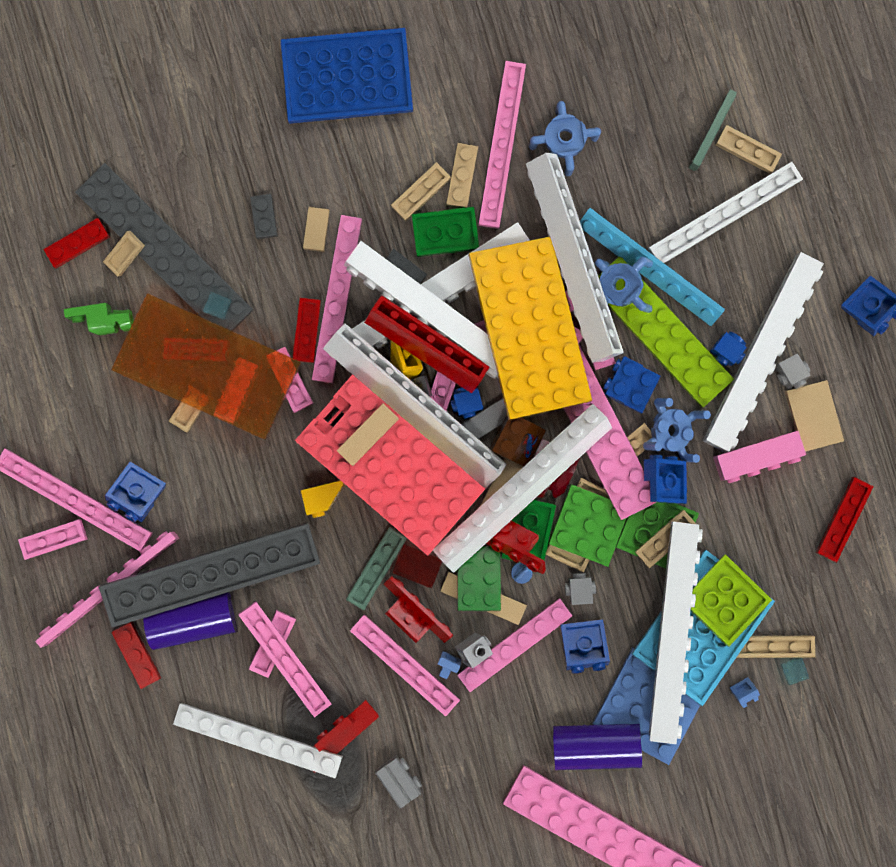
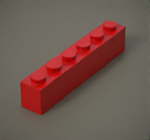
M382 295L364 322L470 393H473L489 369L488 365Z

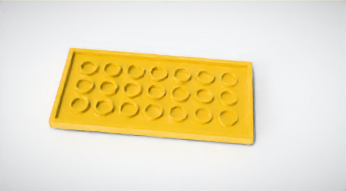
M546 237L469 253L471 269L508 419H517L591 402L592 397L551 238Z

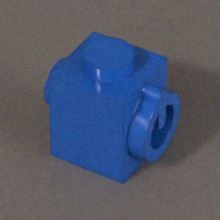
M725 332L710 352L717 357L716 360L720 364L732 366L742 361L746 355L743 352L747 347L745 346V341L733 332Z
M464 388L454 390V400L450 401L453 413L457 412L458 416H463L464 419L476 416L475 412L483 410L478 388L473 393L468 392Z

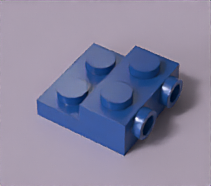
M870 275L841 305V309L858 321L857 324L872 336H875L877 333L883 334L889 327L888 322L892 318L896 320V294Z
M624 356L621 360H616V364L612 368L615 373L612 379L608 377L603 386V389L606 390L604 394L606 397L642 414L660 379V375Z
M650 455V459H644V481H650V502L687 504L686 461H679L678 457L668 456L663 459V455Z
M129 462L105 494L107 506L114 511H118V509L126 513L125 517L132 522L137 520L143 522L153 508L154 502L166 487V483Z
M603 619L561 624L566 671L571 670L573 674L584 672V668L592 667L593 671L606 669L605 666L609 665L610 658Z

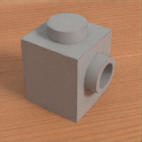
M798 353L780 362L775 368L778 372L777 376L780 383L786 386L788 390L792 387L798 389L807 384L806 380L810 377V368L805 361L802 362Z
M586 573L573 574V578H568V583H565V595L569 596L570 604H593V594H596L595 581H591V577H586Z
M473 633L455 646L463 663L472 669L493 654L488 638L477 633Z

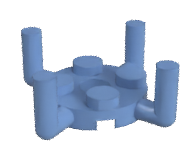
M559 101L555 109V113L558 116L553 118L548 124L544 135L531 137L529 148L535 150L538 144L545 143L550 153L565 158L566 168L564 174L571 176L575 167L573 156L582 151L587 137L596 142L601 134V129L598 127L586 129L582 121L566 113L565 103ZM568 131L572 138L569 141H563L560 138V133Z
M640 257L633 266L625 263L610 265L609 262L602 259L595 261V265L602 272L600 283L607 304L610 303L615 306L624 307L633 303L640 311L646 313L652 311V306L644 303L639 298L644 285L639 271L643 266L647 268L652 267V260ZM619 279H624L625 287L618 291L616 289V282Z
M671 398L655 399L654 404L658 414L653 420L655 423L654 427L651 428L652 438L643 444V448L652 451H660L661 449L677 451L682 461L698 463L700 456L698 454H687L685 446L694 436L691 422L696 419H709L711 413L704 410H695L686 415L682 410L665 408L673 405ZM670 425H673L675 428L672 436L668 432Z

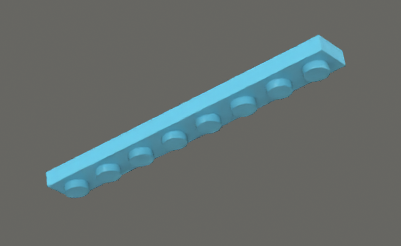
M589 208L580 220L582 230L615 255L623 258L627 264L633 266L640 257L652 260V267L647 268L643 266L639 273L708 325L712 326L725 309L593 209Z

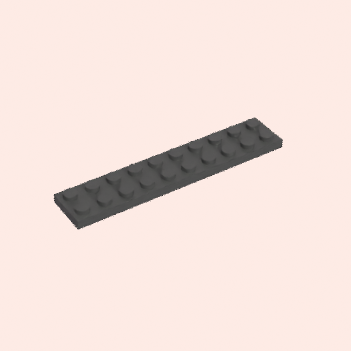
M106 163L75 192L121 238L127 231H131L145 245L138 255L223 339L253 311V308Z
M307 522L105 583L99 586V590L111 626L116 627L320 564V560Z

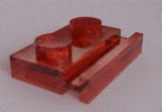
M404 544L392 573L432 589L442 561L438 557L430 554L427 556L423 551Z

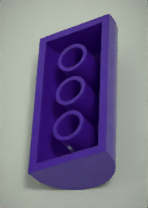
M230 592L143 618L145 635L152 650L238 632Z
M640 724L553 726L555 770L642 768Z

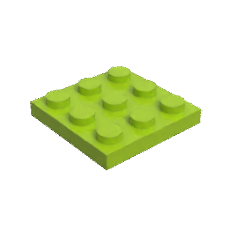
M725 554L697 582V586L693 587L692 594L696 595L695 607H691L690 611L729 647L772 599Z

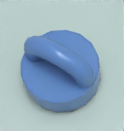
M519 562L512 567L511 576L514 581L523 584L531 579L532 571L526 565Z

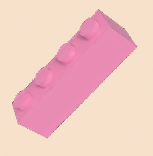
M794 431L714 456L713 459L720 480H727L728 483L739 481V476L747 474L748 477L761 474L760 469L768 468V471L780 468V463L786 461L788 465L801 461L800 457L805 456L806 452L799 431Z

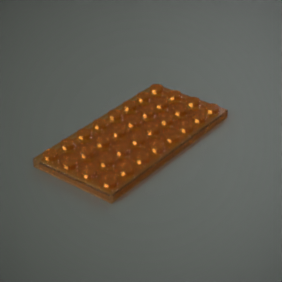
M147 293L111 370L266 440L301 362Z

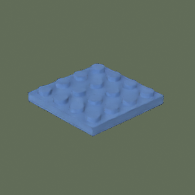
M632 648L592 723L594 725L640 724L642 751L669 765L700 705L686 694L682 695L681 703L684 704L683 717H679V725L682 726L681 739H677V744L650 741L648 736L655 671L633 656L631 653L634 648Z

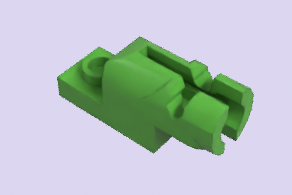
M107 303L64 309L65 318L72 320L73 323L84 322L86 318L89 332L96 335L118 333L119 327L124 332L135 330L132 311L113 310L112 312L111 306Z

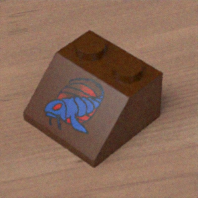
M506 415L489 449L515 463L525 466L531 461L546 430L523 418L509 420L508 415Z

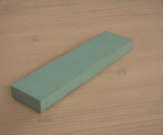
M730 89L726 94L689 169L697 171L737 92Z
M389 526L346 598L347 601L365 610L407 539L402 533Z

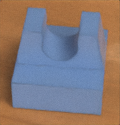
M442 651L438 661V665L442 666L439 676L447 679L451 671L457 673L462 659Z
M748 677L729 687L743 708L747 707V702L759 700V691Z

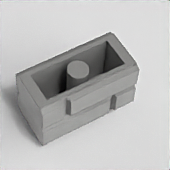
M395 755L378 767L375 774L400 809L421 794L420 787L422 784L416 775L413 777L408 772L410 767L403 757L399 759Z

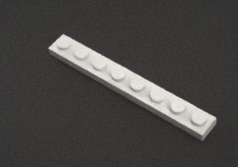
M790 162L652 245L648 250L660 261L666 263L796 185L803 178L793 162Z
M180 703L173 725L336 778L343 758L341 755L326 750L319 752L314 746L184 703Z

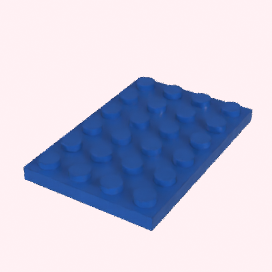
M405 28L281 39L289 124L413 112Z

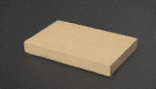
M827 380L785 391L795 430L799 431L805 452L844 441Z

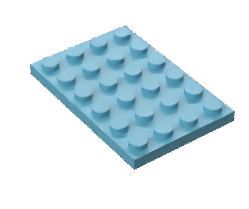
M704 550L700 555L699 564H695V573H698V581L719 560L707 550ZM773 599L729 647L690 611V616H693V627L688 629V638H691L690 651H686L685 660H689L688 673H684L683 681L686 682V695L700 706L705 704L775 601ZM662 611L631 653L653 671L656 669Z

